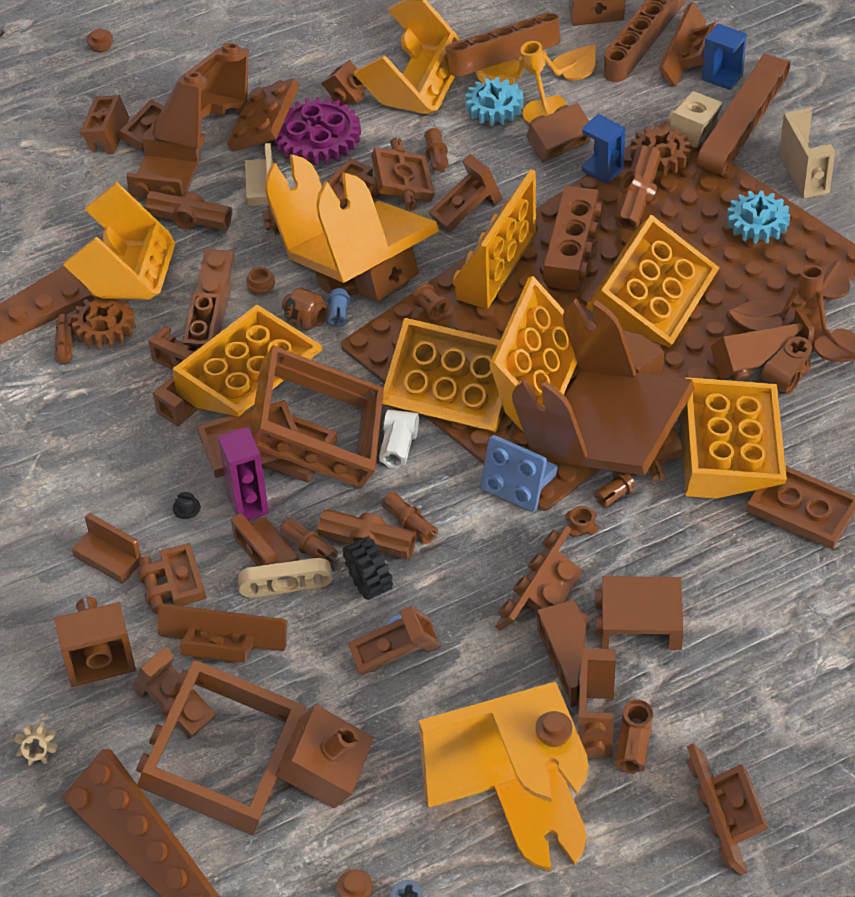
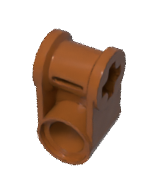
M792 337L787 340L777 354L766 363L761 373V381L768 384H777L778 390L790 394L810 369V360L808 358L812 352L810 341L804 337Z

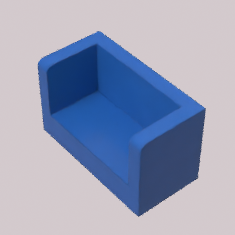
M717 24L705 38L703 81L728 90L733 89L743 76L747 33L721 24Z
M597 114L582 127V133L594 139V154L582 164L581 170L608 184L624 169L625 127Z

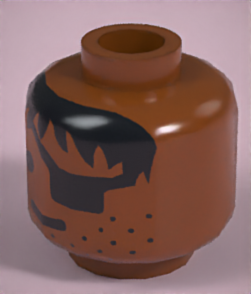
M297 288L291 294H287L282 303L286 321L305 330H311L315 326H320L327 315V306L325 305L324 298L304 288Z

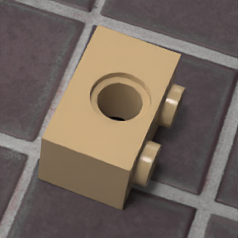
M692 91L686 99H681L676 110H671L666 124L670 126L671 131L677 128L680 129L679 135L686 134L687 141H691V146L698 148L716 126L723 102Z

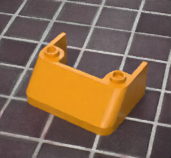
M402 0L389 7L388 11L404 28L401 35V46L411 57L403 74L385 55L355 70L353 74L383 106L421 114H430L439 109L455 77L448 72L446 46L461 39L427 0Z
M116 182L84 209L104 228L103 242L96 236L68 258L63 265L88 288V291L94 297L101 299L151 300L161 292L175 242L169 231Z

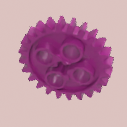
M316 97L314 102H310L308 98H305V104H300L296 101L295 108L290 107L277 139L274 140V145L278 147L279 153L284 152L286 159L290 158V154L302 157L307 161H313L315 166H318L319 161L322 160L328 165L331 158L338 162L340 154L349 156L348 149L355 150V143L360 142L361 125L359 116H356L355 110H349L348 104L341 106L340 100L330 103L329 97L324 102H320L319 97Z

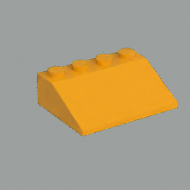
M530 169L499 213L493 215L489 228L486 232L481 233L478 245L474 251L471 250L468 253L462 269L456 271L453 278V286H455L457 300L488 310L536 234V171Z
M650 215L633 233L591 297L586 308L593 312V302L596 300L616 315L622 330L643 335L650 341L671 347L720 267L654 216Z
M534 276L528 278L490 362L504 411L522 431L523 428L512 400V393L516 385L525 378L537 396L538 403L545 407L542 395V383L544 380L564 395L577 364L563 321L564 310Z
M255 305L173 368L175 392L198 409L239 417L255 403L260 365L273 345L308 359H312L322 351V345L259 305ZM274 376L272 390L285 379Z
M404 318L385 381L382 405L495 433L504 414V408L490 362L500 340Z
M685 377V379H692L695 388L680 413L685 496L718 499L785 484L787 477L777 384Z

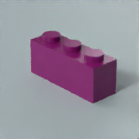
M245 427L218 436L227 495L235 514L242 513L248 521L269 514L261 456L249 428Z

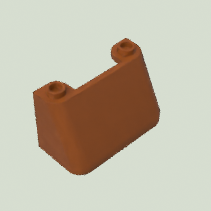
M225 43L182 75L154 123V136L163 141L199 149L204 145V134L201 133V120L210 113L223 116L226 113V109L236 108V113H240L247 101L249 49L241 48L235 43Z

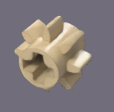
M43 721L34 727H31L27 722L23 728L25 735L16 734L14 742L22 744L17 750L16 756L23 755L28 759V765L30 766L33 761L41 760L42 763L46 764L48 761L47 752L55 753L58 746L50 742L54 738L56 731H48L44 728ZM33 739L40 740L39 748L32 746Z

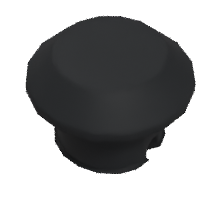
M181 492L177 495L178 498L175 499L173 504L174 514L181 519L195 517L201 508L199 501L190 492Z

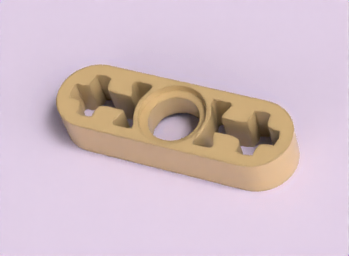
M323 558L249 567L243 569L238 574L239 592L243 596L250 598L322 588L329 585L332 581L330 562ZM284 576H291V578L288 579H278Z

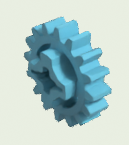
M496 77L491 81L485 78V83L476 81L475 87H469L468 93L465 94L466 112L471 113L472 119L479 117V123L481 124L489 121L490 126H493L495 122L504 125L505 119L514 121V115H521V109L524 108L523 91L518 89L517 83L509 85V79L500 82L499 77Z
M748 191V197L739 194L737 201H731L730 208L727 211L728 228H733V235L742 234L743 241L753 238V243L757 244L758 239H763L765 243H769V237L778 240L780 233L785 234L787 226H789V206H783L784 200L782 198L775 200L774 193L765 196L763 191H760L758 195Z

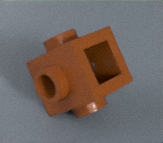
M351 60L335 68L321 83L334 101L340 100L341 106L349 103L353 106L365 97L363 92L367 89L353 74L357 68Z

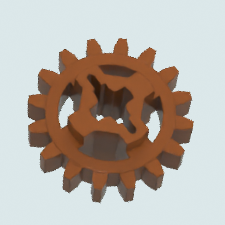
M655 125L654 130L645 127L644 134L637 132L635 139L631 140L630 158L634 159L637 147L642 145L654 147L660 151L659 155L661 156L657 171H661L663 175H667V170L677 173L678 166L685 168L686 161H690L691 141H687L686 134L679 135L680 129L677 128L671 131L669 125H666L664 129H660L658 125Z
M94 297V301L90 302L85 299L83 300L84 307L76 306V314L71 316L74 335H77L79 342L85 341L87 347L97 344L98 349H102L103 344H108L110 348H113V342L118 341L123 344V336L131 337V329L136 328L134 309L130 308L128 300L122 302L121 299H100L99 297Z

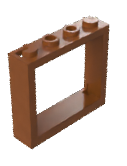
M273 345L260 365L250 432L259 451L362 488L375 472L384 388ZM274 376L361 408L357 454L269 422L268 415Z
M194 659L189 671L182 669L175 685V688L179 689L177 697L173 698L170 696L165 705L162 716L167 718L164 725L157 724L151 735L149 744L154 746L150 755L143 753L136 768V771L141 773L138 786L143 790L254 835L278 778L275 776L298 719L304 715L307 706ZM194 685L286 722L250 806L157 768Z

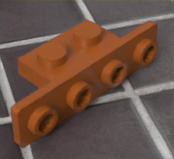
M695 3L688 4L659 66L662 77L667 80L671 87L677 86L684 70L703 66L705 38L717 25L716 22L705 25L706 20Z
M568 525L558 532L553 529L542 542L545 546L542 553L538 552L528 564V568L531 569L527 576L521 577L514 586L513 591L516 594L513 599H508L498 611V615L501 618L495 627L500 631L516 619L525 604L537 612L539 609L564 603L583 572L582 569L559 552L560 547L572 530Z
M160 604L158 607V634L160 636L183 638L181 641V655L192 656L195 659H220L232 664L245 663L253 647L279 651L285 650L287 646V620Z
M692 743L687 746L691 757L687 759V764L693 776L698 778L701 787L697 788L698 795L704 806L710 810L709 826L714 835L720 838L722 847L718 849L720 857L727 868L732 867L742 876L748 873L738 843L769 828L747 769L740 764L713 777L705 754Z

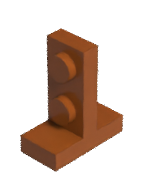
M471 154L462 161L468 174L429 211L431 218L448 232H451L484 199L494 206L503 199L490 169Z
M409 606L399 611L401 619L349 642L348 646L358 672L364 675L421 648L428 652L440 648L441 645L430 617L413 606Z
M167 647L163 648L140 668L133 686V690L141 698L148 693L163 710L169 697L176 698L179 692L175 685L180 674L172 666L175 656ZM192 689L176 725L191 739L215 718L216 713Z

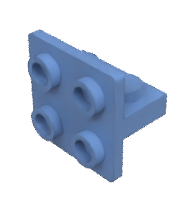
M493 435L488 441L480 487L486 492L534 512L538 508L541 489L556 476L558 466L548 462L544 456Z

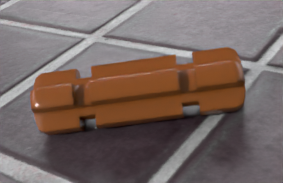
M64 313L60 314L56 320L55 360L58 363L68 364L72 358L73 322L71 315L66 316Z

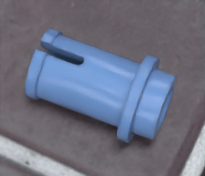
M337 288L332 290L327 297V302L330 305L328 323L335 327V318L338 317L337 327H342L347 322L346 313L347 306L350 304V296L346 290Z

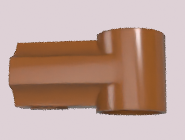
M631 700L623 708L614 766L621 769L622 772L635 774L645 769L649 739L652 732L653 709L644 700ZM640 719L643 723H634L631 720Z

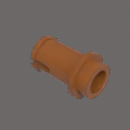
M617 472L614 474L613 480L599 490L594 491V497L598 498L601 496L602 498L597 500V502L603 508H607L622 495L632 493V488L635 487L634 480L626 472Z

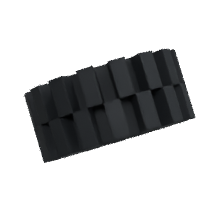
M367 536L343 548V558L346 560L345 565L349 569L348 573L350 577L352 576L355 587H358V591L363 595V598L370 600L392 589L393 582L391 581L392 575L388 571L390 570L389 566L385 563V557L383 554L381 555L378 545H375L373 539Z

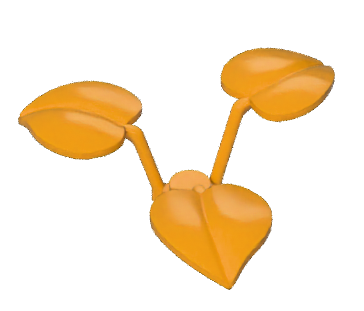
M529 41L521 46L522 56L519 57V61L513 59L476 71L475 74L481 83H485V78L491 81L499 77L500 82L509 79V85L515 83V78L522 76L523 68L529 73L535 74L541 100L529 102L522 112L524 121L530 125L531 121L541 115L546 117L553 114L561 106L567 105L566 101L558 95L545 98L540 72L543 70L545 62L556 76L563 74L566 80H580L588 77L595 69L596 45L593 44L566 52L551 62L547 57L546 51L542 50V45L539 42Z

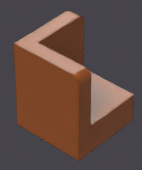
M818 302L795 309L794 324L802 323L803 329L794 337H804L812 344V352L815 351V340L818 337L825 336L822 332Z
M173 376L153 392L156 412L176 426H180L198 410V408L176 394Z

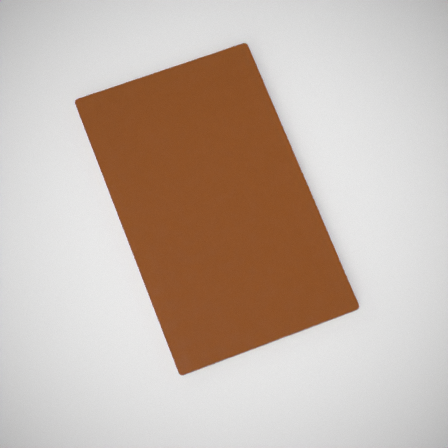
M667 121L658 125L660 129H664ZM701 143L698 148L691 146L690 161H686L685 168L678 166L677 173L667 170V175L657 171L653 180L657 190L652 200L645 205L639 226L650 215L654 216L720 267L672 346L666 347L658 344L664 351L663 372L659 376L720 380L710 346L722 337L751 332L739 326L732 319L729 309L736 308L751 300L766 299L776 303L780 310H782L793 291V285L799 284L800 269L806 265L822 267L839 260L845 275L851 281L855 278V243L733 163L724 176L698 168L696 162L700 149L703 146V143ZM631 144L624 149V169L608 184L586 174L570 185L571 187L598 190V202H603L601 219L595 220V222H598L596 239L591 238L590 242H593L592 257L585 261L588 262L586 280L581 279L579 290L547 287L552 298L564 311L567 305L576 298L587 315L588 321L592 322L593 312L587 309L586 305L633 233L637 230L622 229L615 224L616 221L614 219L622 195L618 188L622 177L630 171L633 159L630 158ZM563 191L536 208V234L488 310L456 299L453 278L458 269L461 270L466 261V257H464L428 282L433 285L435 292L440 297H446L450 301L449 310L441 319L433 321L428 318L427 312L422 307H417L413 304V293H411L342 340V350L385 384L404 318L501 340L520 298L521 289L528 278L534 276L536 280L544 282V264ZM748 191H752L754 195H758L760 191H763L765 196L774 193L775 200L782 198L784 200L783 206H789L790 221L786 233H780L778 240L769 237V243H765L763 239H758L757 244L753 243V238L743 241L742 234L733 235V228H728L727 211L730 208L731 201H737L739 194L748 197ZM797 294L787 314L781 317L783 326L794 324L795 309L817 303L818 301H805L801 298L800 294ZM578 362L575 366L573 374L565 390L564 396L566 395L569 388L571 387V385L573 384L574 380L580 372ZM505 411L495 433L425 416L483 464L485 463L489 438L493 435L531 451L525 433L510 419ZM550 462L558 466L557 473L541 489L538 508L541 511L549 510L602 469Z

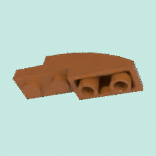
M204 250L196 292L192 293L182 341L183 345L202 347L219 334L231 292L230 278L235 258L233 251Z

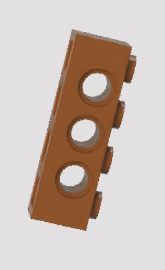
M564 186L544 264V283L547 287L578 291L581 279L586 280L588 262L585 261L592 257L593 242L590 241L591 238L596 239L598 222H595V220L601 219L603 202H598V190Z

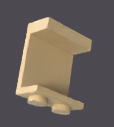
M811 108L784 113L779 153L803 199L830 193L835 150L831 144L814 148L808 147L812 118Z

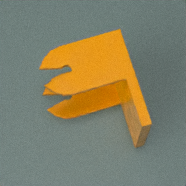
M290 154L292 178L296 183L293 189L288 188V182L276 163H272L267 173L265 182L266 196L289 260L344 283L439 232L437 223L434 220L381 201L374 203L365 182L357 176L342 172L344 196L348 204L344 209H341L340 201L328 182L324 181L321 186L313 165L302 157Z
M556 682L419 720L424 797L428 808L495 789L517 849L524 860L536 868L551 872L549 845L545 836L552 833L558 837V844L574 865L577 863L584 852L586 832L568 785L577 794L586 781L589 765L587 754ZM558 711L564 713L572 722L573 730L571 737L559 747L545 745L536 734V722L546 712Z

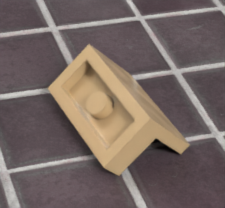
M265 143L266 159L245 160L247 206L269 205L265 182L267 173L273 163L271 143Z

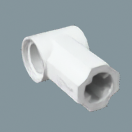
M387 410L384 420V439L379 459L388 468L399 469L400 466L406 465L411 441L416 440L418 433V413Z

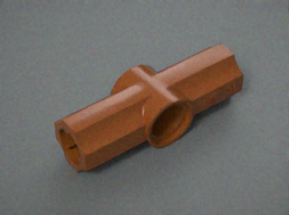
M645 145L637 147L630 171L622 177L618 188L622 195L614 219L616 221L615 224L622 229H629L631 231L638 229L645 205L652 200L656 193L657 186L653 183L661 156L659 155L660 151L654 147Z
M149 191L146 197L145 209L152 216L172 219L177 226L183 229H191L197 224L228 230L231 224L232 207L205 202L200 195L194 192H186L180 197Z
M326 509L323 510L317 528L318 536L348 544L369 536L375 541V545H378L380 552L404 559L411 558L417 539L416 532L387 525L381 517L373 513H362L357 517Z

